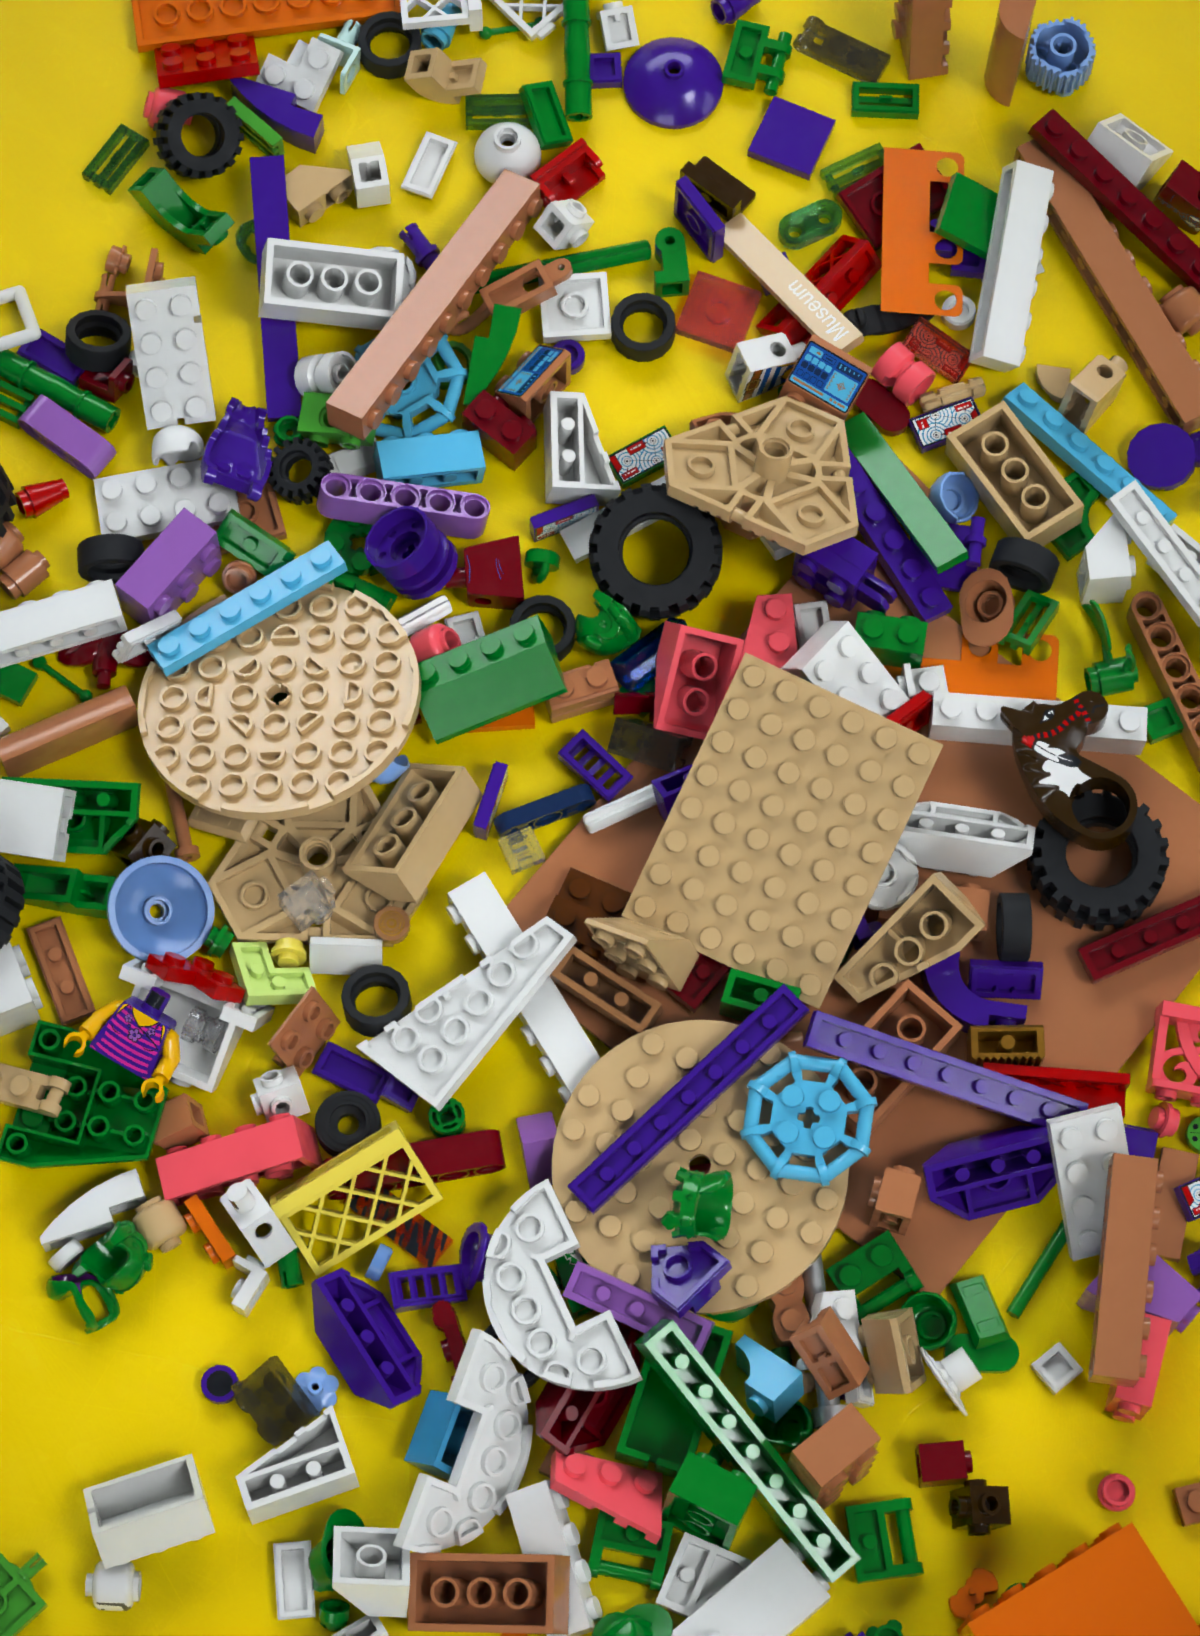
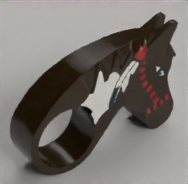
M1084 691L1057 705L1037 704L1033 701L1021 711L1002 706L1000 719L1012 732V747L1019 773L1031 799L1049 824L1065 838L1089 850H1109L1123 843L1130 835L1135 822L1138 805L1136 794L1124 778L1079 755L1084 746L1086 736L1099 732L1105 724L1108 712V703L1100 693ZM1094 789L1109 791L1123 802L1127 811V819L1121 826L1112 831H1091L1082 826L1073 814L1072 803L1076 799L1074 796H1079L1086 791Z

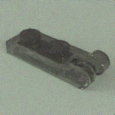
M808 16L803 25L805 30L802 34H798L793 42V47L798 52L861 82H879L891 58V55L825 25L816 16ZM817 37L823 40L822 45L813 41L814 38Z

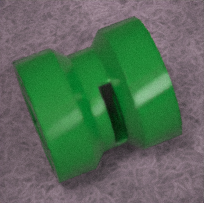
M450 1098L440 1112L434 1107H430L428 1113L430 1130L436 1138L464 1133L466 1127L465 1111L459 1101Z

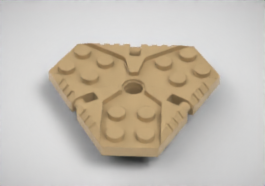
M786 395L733 414L729 425H725L719 419L664 440L663 458L667 495L695 508L697 506L699 510L706 513L710 512V515L717 518L720 516L722 520L728 523L736 522L742 525V529L749 532L753 531L755 535L764 536L766 540L771 542L776 541V544L802 556L857 535L859 522L853 479L849 477L851 464L845 421L804 402L794 400Z
M369 784L342 802L321 811L289 819L259 820L247 844L235 841L208 881V885L238 942H267V944H275L277 940L289 937L300 940L304 945H309L310 936L378 939L374 932V918L378 911L387 906H396L403 909L407 913L409 920H411L428 894L427 887L417 903L392 901L349 877L342 870L382 807ZM267 830L276 834L271 842L263 838ZM316 854H323L328 857L327 861L321 865H313L308 862ZM310 918H323V927L310 926ZM383 942V947L394 946V944H387Z

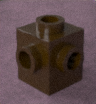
M139 818L111 851L128 867L132 863L146 857L157 855L170 856L177 845L167 836L170 831L156 819L150 822Z
M974 1479L964 1481V1487L950 1491L949 1513L952 1517V1529L968 1530V1536H984L991 1534L990 1530L1011 1525L1008 1486H987L986 1480Z

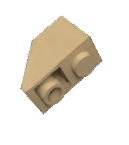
M299 165L285 175L288 215L300 228L308 222L313 223L322 217L327 208L334 203L344 202L350 196L353 190L352 173L348 169Z

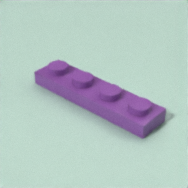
M581 1261L576 1262L562 1295L601 1314L610 1310L615 1320L643 1333L649 1331L662 1319L674 1320L700 1355H702L715 1325V1322L691 1311H688L679 1319L656 1301L652 1293Z

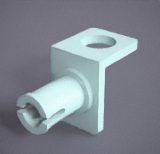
M352 19L344 23L337 38L324 33H320L317 39L345 52L339 66L344 67L340 74V94L343 95L346 94L360 70L361 48L356 46L362 25L356 21L351 30Z

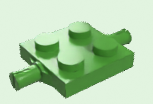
M0 1553V1636H16L48 1607L44 1600L35 1592L33 1583L30 1580L47 1565L38 1553H35L21 1568L8 1562Z

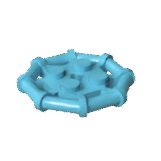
M444 334L438 342L433 356L439 352L448 369L437 371L431 361L432 357H427L420 366L417 377L410 383V387L402 390L398 402L394 406L391 405L383 416V419L385 415L393 416L395 419H402L403 428L381 423L376 429L375 436L383 438L397 436L399 438L416 437L421 433H431L448 422L453 423L456 419L454 414L464 382L468 379V370L461 365L448 342L447 334ZM374 339L362 346L358 344L355 347L354 351L356 353L354 358L356 362ZM450 382L442 405L436 400L440 394V383ZM430 407L436 412L414 426L413 417Z
M795 1051L788 1052L787 1057L757 1079L750 1080L746 1087L749 1089L743 1130L740 1131V1136L742 1140L747 1141L769 1170L771 1178L775 1180L785 1178L820 1183L824 1187L830 1185L829 1182L862 1157L869 1156L871 1152L869 1143L874 1108L878 1106L876 1097H872L849 1068L847 1065L848 1060L841 1057L839 1059L796 1054ZM802 1070L829 1073L825 1083L803 1080ZM792 1072V1077L795 1081L793 1084L786 1086L778 1095L769 1089ZM839 1079L854 1097L855 1101L845 1105L840 1095L833 1089ZM762 1099L773 1104L770 1124L759 1125ZM806 1110H813L814 1115L820 1117L819 1123H812L811 1128H804L803 1121L798 1120L799 1115L805 1114ZM858 1114L855 1138L845 1135L847 1115ZM773 1134L784 1148L782 1154L777 1157L762 1137ZM841 1143L848 1149L826 1165L823 1156L831 1148ZM792 1155L815 1158L816 1168L789 1164Z

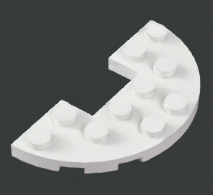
M546 1179L524 1193L510 1207V1212L503 1219L500 1226L496 1227L485 1255L486 1263L482 1285L484 1302L492 1327L505 1348L523 1367L539 1378L557 1386L580 1391H606L642 1381L643 1378L610 1310L577 1326L574 1323L547 1263L580 1248V1245L549 1179Z
M471 1329L446 1400L473 1411L449 1481L447 1483L419 1472L393 1546L418 1553H439L441 1550L455 1545L460 1547L484 1533L483 1527L495 1515L500 1516L508 1506L505 1494L516 1491L524 1476L529 1460L533 1425L528 1424L527 1403L531 1402L528 1387L523 1374L518 1373L510 1359L512 1357L511 1353L493 1336L482 1330Z

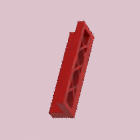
M842 235L804 276L841 311L881 269L882 262L868 240ZM846 248H850L846 253L842 254ZM779 302L756 326L759 333L765 336L780 332L786 334L791 345L804 342L807 345L812 336ZM783 319L777 326H774L777 321Z
M983 1062L981 1066L1088 1103V1109L1117 1102L1121 1106L1123 1119L1125 1117L1126 1090L1130 1085V1073Z

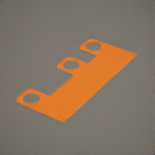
M884 147L881 311L952 317L959 316L962 313L963 292L959 286L929 283V263L958 265L963 261V248L957 244L955 256L952 258L940 257L936 253L935 246L938 241L946 238L930 232V181L949 183L951 177L943 176L937 171V163L943 158L953 159L958 165L957 172L964 175V157L961 154ZM950 291L956 297V305L950 310L940 309L934 300L938 292Z
M1031 633L1027 634L1025 638L1028 639ZM963 634L961 660L922 658L921 668L944 665L948 692L1056 701L1059 640L1053 635L1043 634L1040 640L1049 643L1052 649L1051 656L1047 660L1037 661L1031 655L1023 654L1022 648L1021 665L997 663L999 643L992 645L987 655L976 656L970 651L969 641ZM883 665L896 681V676L901 675L902 668Z

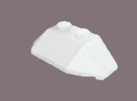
M926 801L916 803L898 843L904 845L913 854L919 867L992 878L1032 856L1036 827L1029 824L1024 825L1018 819L1001 811Z

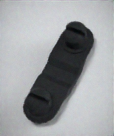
M881 304L851 309L843 314L863 334V337L902 331L915 325L917 321L925 323L934 317V315L881 311Z

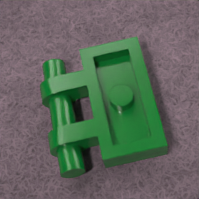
M738 19L722 74V83L754 90L757 79L766 82L765 94L769 96L777 95L778 88L783 84L785 72L783 71L785 62L791 56L792 46L790 43L792 35L788 32H780L778 40L768 38L770 26ZM764 53L770 54L773 57L771 66L761 64Z

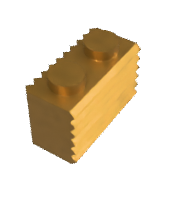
M970 1026L966 1035L967 1062L982 1066L983 1062L1041 1066L1045 1058L1044 1026Z

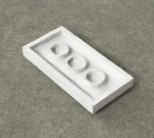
M202 460L93 479L101 534H125L141 541L156 539L184 507L211 528L215 525L220 526L231 509L240 514L237 491L217 483H213L212 486L203 483L200 468Z
M1117 1102L1046 1119L1069 1257L1073 1261L1100 1255L1108 1163L1113 1153L1129 1155L1121 1106Z

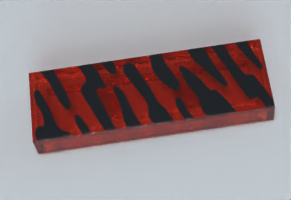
M376 1186L368 1189L367 1191L375 1192ZM381 1186L380 1194L396 1197L386 1188ZM352 1194L349 1209L356 1215L368 1217L373 1198ZM378 1200L374 1219L389 1221L395 1217L398 1204ZM403 1205L402 1212L410 1207ZM417 1214L384 1235L426 1268L434 1267L453 1243V1239L420 1214Z

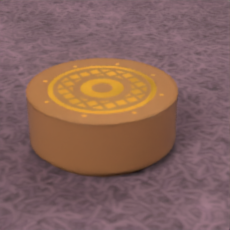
M387 906L378 911L374 918V932L378 939L383 940L387 944H397L402 942L409 934L410 920L403 909L396 906Z

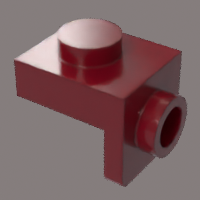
M125 357L115 370L108 372L85 370L79 377V388L89 390L92 394L115 404L123 393L126 394L131 390L134 384L133 360Z

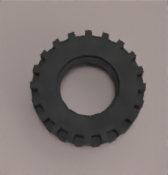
M1089 790L1079 796H1074L1076 799L1072 803L1073 814L1077 821L1085 828L1094 826L1114 830L1127 819V811L1123 802L1109 791L1103 790L1102 793H1092V790ZM1144 803L1137 807L1133 829L1125 840L1132 855L1131 869L1128 875L1119 883L1108 887H1094L1078 880L1070 871L1066 860V847L1070 840L1054 829L1044 817L1042 820L1040 819L1035 830L1032 856L1027 861V871H1031L1032 879L1030 884L1032 890L1038 889L1041 898L1039 902L1045 908L1048 905L1056 910L1054 917L1062 921L1064 916L1074 920L1073 927L1081 929L1083 924L1094 925V931H1103L1106 925L1112 924L1117 929L1123 927L1125 921L1131 918L1134 921L1138 919L1143 911L1154 902L1165 880V873L1170 858L1166 857V850L1169 846L1167 837L1162 838L1160 834L1162 824L1159 819L1152 821L1147 815L1150 808Z

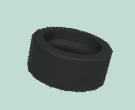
M393 11L381 12L368 18L361 26L358 35V47L361 48L360 61L366 70L376 77L396 79L405 76L410 51L422 49L420 30H403L401 13ZM396 32L407 37L410 46L404 55L394 59H384L372 53L370 43L375 36L381 33Z
M635 293L624 298L615 307L611 317V338L617 351L626 358L637 362L653 361L662 357L673 344L676 331L675 314L670 305L660 296L650 293ZM636 312L654 314L663 323L662 335L659 339L650 343L633 341L623 331L625 319Z
M104 310L81 312L70 319L66 326L65 352L69 360L79 368L91 372H108L115 370L125 357L129 358L131 328L125 319L115 313ZM89 336H103L112 339L116 343L108 346H93L86 344L81 339Z
M101 534L89 537L80 542L77 547L78 573L81 578L89 582L112 579L115 584L143 554L144 545L141 540L125 534Z
M1005 537L998 541L988 568L1002 572L1008 578L1013 589L1021 592H1026L1029 589L1043 594L1050 590L1060 562L1057 556L1049 549L1036 542L1018 537Z
M536 595L525 599L515 608L510 619V625L525 620L537 613H548L556 616L564 627L560 642L554 645L559 662L562 661L571 652L575 643L576 620L571 609L562 600L550 595Z
M999 893L996 908V945L1000 961H1029L1032 946V909L1028 893Z
M372 965L362 967L351 974L343 986L341 999L346 1021L354 1031L363 1036L375 1037L383 1032V1027L393 1020L397 1022L411 1013L412 1002L408 982L400 972L389 966ZM375 986L388 987L397 993L398 1003L396 1007L385 1015L377 1017L366 1016L356 1009V998L368 988Z

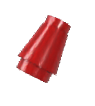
M60 478L58 480L21 486V490L15 492L14 495L22 516L25 519L31 516L35 519L61 503L64 499L69 498V491L64 480Z

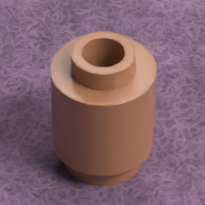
M26 549L1 570L0 586L13 600L20 596L25 597L50 576L47 571L50 564L38 550L32 553Z

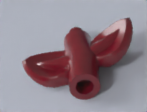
M128 631L61 650L58 653V660L71 667H83L93 664L92 675L97 678L96 687L102 690L109 689L111 687V678L117 675L118 662L111 654L113 650L117 649V643L122 641L120 639L122 634ZM148 650L121 664L140 668L147 667L150 661L154 662L155 660Z

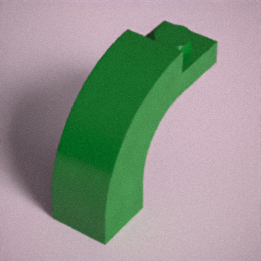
M150 167L128 189L130 194L155 222L183 245L201 254H206L213 246L221 243L227 237L228 229L235 223L227 212L210 211L197 204L180 188L165 168Z

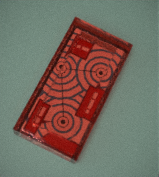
M922 316L916 320L902 342L904 346L915 354L916 358L922 360L926 365L953 384L961 380L971 364L968 362L970 350Z

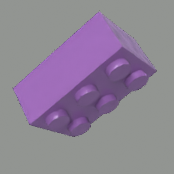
M184 507L115 583L122 611L143 625L172 610H177L183 602H190L199 590L198 585L206 576L212 577L221 566L222 556L217 532Z

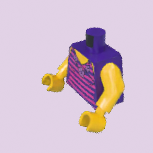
M151 987L144 1001L135 996L125 1001L116 999L95 1010L79 1027V1032L69 1033L64 1039L63 1048L70 1041H78L81 1044V1048L74 1053L73 1057H80L85 1051L86 1041H91L90 1048L145 1080L141 1086L143 1098H145L149 1089L157 1088L159 1092L155 1096V1103H160L165 1096L163 1084H168L180 1062L179 1035L175 1031L177 1022L163 1013L171 996L160 988Z

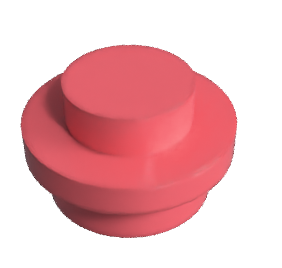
M1165 1101L1154 1107L1148 1117V1125L1159 1133L1158 1138L1173 1136L1180 1123L1179 1110L1173 1108L1171 1103Z
M1114 1473L1107 1475L1101 1480L1098 1485L1097 1496L1104 1508L1112 1512H1121L1129 1508L1133 1503L1135 1487L1128 1477Z

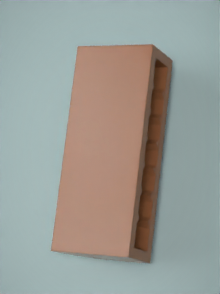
M1000 0L984 80L989 94L997 102L1007 107L1010 106L1023 62L1037 0Z
M123 685L1 737L0 760L7 776H23L138 726L135 703L127 687Z

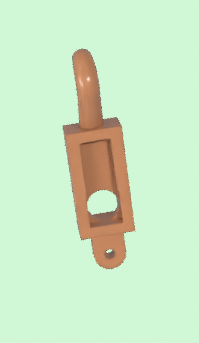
M558 258L543 266L540 259H537L480 289L479 293L484 301L483 304L470 316L468 310H462L449 334L461 336L471 332L490 315L493 316L494 304L522 308V314L558 295L555 286L568 280L573 274L570 261L565 258ZM537 277L542 279L543 285L530 292L524 289L525 283Z

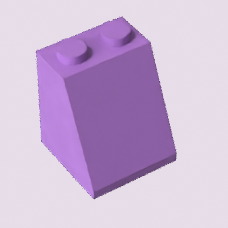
M1157 1255L1155 1266H1149L1148 1280L1154 1281L1152 1302L1145 1305V1313L1172 1320L1169 1335L1175 1329L1182 1333L1200 1312V1308L1196 1305L1200 1300V1292ZM1098 1276L1089 1284L1076 1303L1081 1309L1093 1313L1095 1312Z

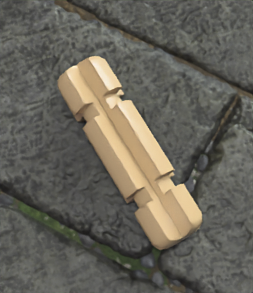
M981 377L968 379L966 384L962 381L939 388L937 393L933 391L920 395L919 403L922 411L928 413L936 410L937 407H944L968 397L973 399L982 397L986 393V386Z

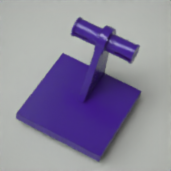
M971 517V526L947 523L967 549L969 558L940 574L935 571L910 537V542L942 590L960 592L963 582L971 573L977 571V567L981 566L982 549L986 547L987 541L984 537L986 521L984 517Z

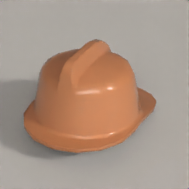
M984 568L971 573L963 582L959 592L963 634L975 646H992L1000 642L1009 633L1013 625L1015 600L1008 578L998 570Z

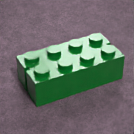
M714 1325L701 1356L715 1374L720 1377L733 1331ZM645 1359L641 1371L643 1380L637 1383L616 1449L615 1459L645 1469L648 1468L649 1462L655 1464L656 1472L675 1478L688 1451L696 1454L703 1431Z

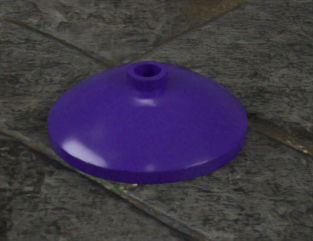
M679 37L656 39L639 48L628 61L623 77L625 98L635 114L649 124L666 129L691 127L705 120L718 106L723 92L722 70L713 54L697 42ZM676 69L679 71V73L672 74L669 72V70Z

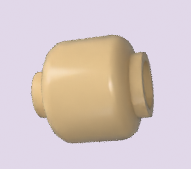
M156 1196L135 1209L136 1215L132 1222L136 1227V1231L141 1233L146 1239L148 1250L160 1248L162 1254L182 1244L179 1237L185 1233L187 1225L174 1201L162 1200L161 1196Z

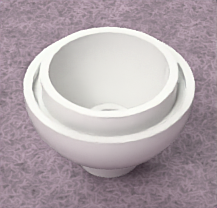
M515 122L497 123L488 127L478 138L474 150L475 165L479 173L491 183L496 181L504 169L530 179V176L539 169L541 164L540 144L534 133L524 125ZM504 141H511L513 145L504 146L502 143Z

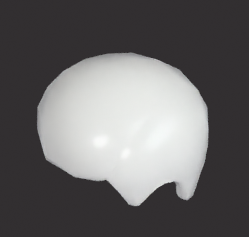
M171 425L164 427L153 438L152 463L154 466H157L159 460L163 459L167 466L176 464L178 460L184 462L199 460L203 456L205 449L203 439L194 429L188 426Z

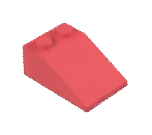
M665 621L656 658L653 728L704 740L738 669L745 640Z

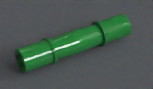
M563 0V20L561 25L565 28L564 62L566 79L563 81V87L565 88V118L572 122H584L592 119L591 87L593 86V80L590 79L591 52L589 27L592 23L589 0Z
M9 349L0 352V376L16 384L18 388L22 390L27 388L38 396L42 394L63 409L72 412L73 416L77 419L80 418L106 433L111 432L116 426L121 414L120 408L93 395L91 391H83L65 379L38 367L37 363L33 360L29 361Z

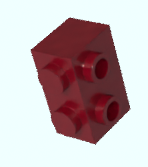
M483 389L461 413L462 429L468 431L479 430L482 447L513 471L537 448V430L533 422L524 415L518 416L512 412L507 402L496 394L492 396Z

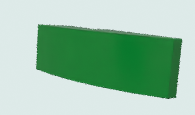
M494 304L489 338L475 336L463 406L468 407L483 389L486 391L498 374L509 354L517 333L522 308Z
M14 863V866L21 873L25 886V894L22 895L25 904L70 914L107 919L108 895L117 877L84 874L79 869Z

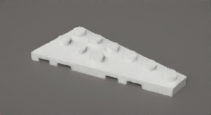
M546 916L512 939L508 947L493 957L491 955L487 956L479 962L480 966L465 976L463 974L459 975L415 1005L414 1011L397 1022L393 1020L383 1027V1032L370 1041L364 1040L356 1047L440 1112L578 940L573 934Z

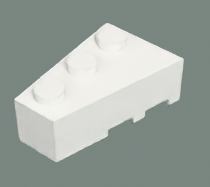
M550 391L543 408L545 503L567 504L594 494L599 506H605L612 498L614 500L618 498L621 488L618 480L615 481L609 465V456L607 451H604L599 439V430L585 393Z
M333 1405L323 1411V1415L308 1426H302L294 1432V1436L277 1449L273 1448L235 1476L252 1525L360 1487Z

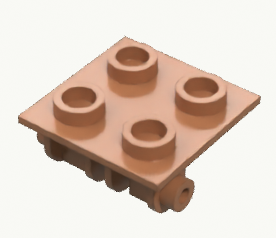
M313 986L309 988L268 1042V1045L275 1053L272 1060L282 1068L294 1065L299 1077L312 1064L316 1054L325 1042L333 1036L341 1022Z

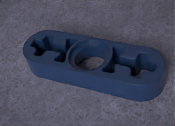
M580 784L506 811L497 816L493 823L500 839H509L591 808L596 803L590 785Z

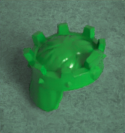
M680 1167L675 1177L676 1180L680 1181V1184L672 1194L673 1211H667L660 1220L661 1223L668 1230H672L675 1227V1231H672L673 1239L680 1237L690 1239L691 1237L704 1236L714 1241L724 1240L730 1227L733 1180L731 1173L727 1170L705 1174L698 1170L691 1171Z

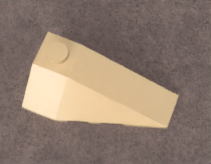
M942 872L933 873L836 973L834 979L860 1003L960 952L986 924L968 898Z

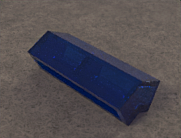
M668 618L666 620L687 626L686 621L683 619ZM665 621L610 662L617 682L630 693L637 692L656 677V658Z

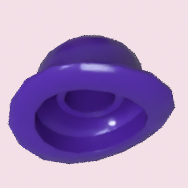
M483 1222L471 1224L466 1229L461 1240L459 1264H462V1282L467 1290H472L477 1282H482L484 1279L485 1255L493 1234L488 1233L487 1226Z

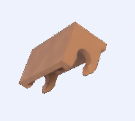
M831 1306L821 1310L817 1318L812 1322L808 1318L805 1319L789 1338L829 1401L859 1387L870 1369Z

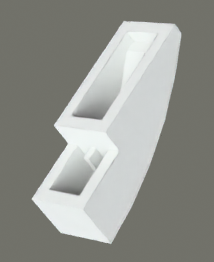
M135 1168L112 1177L92 1188L70 1204L39 1237L45 1252L61 1248L74 1238L82 1241L107 1233L115 1225L113 1215L137 1208L146 1202L147 1199L137 1169Z

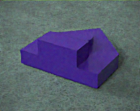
M704 1241L688 1242V1245L666 1247V1244L651 1245L652 1296L679 1319L689 1310L696 1314L721 1289L719 1280L732 1269L731 1262Z

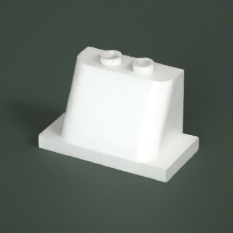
M138 958L123 964L118 978L135 984L131 997L135 996L144 1001L151 987L160 988L171 996L163 1013L177 1022L175 1031L179 1035L180 1062L170 1081L182 1087L193 1085L210 1093L215 1091L243 1030L256 1031L271 1021L275 1007L270 1005L246 1006L243 999L241 1004L215 1000L193 985L164 981L145 967L146 962Z

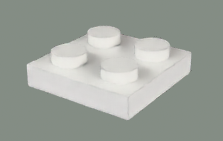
M607 272L574 273L568 280L555 286L558 295L540 304L543 343H557L561 340L570 339L574 341L611 339ZM538 277V283L540 287L541 285H543V281L541 278Z

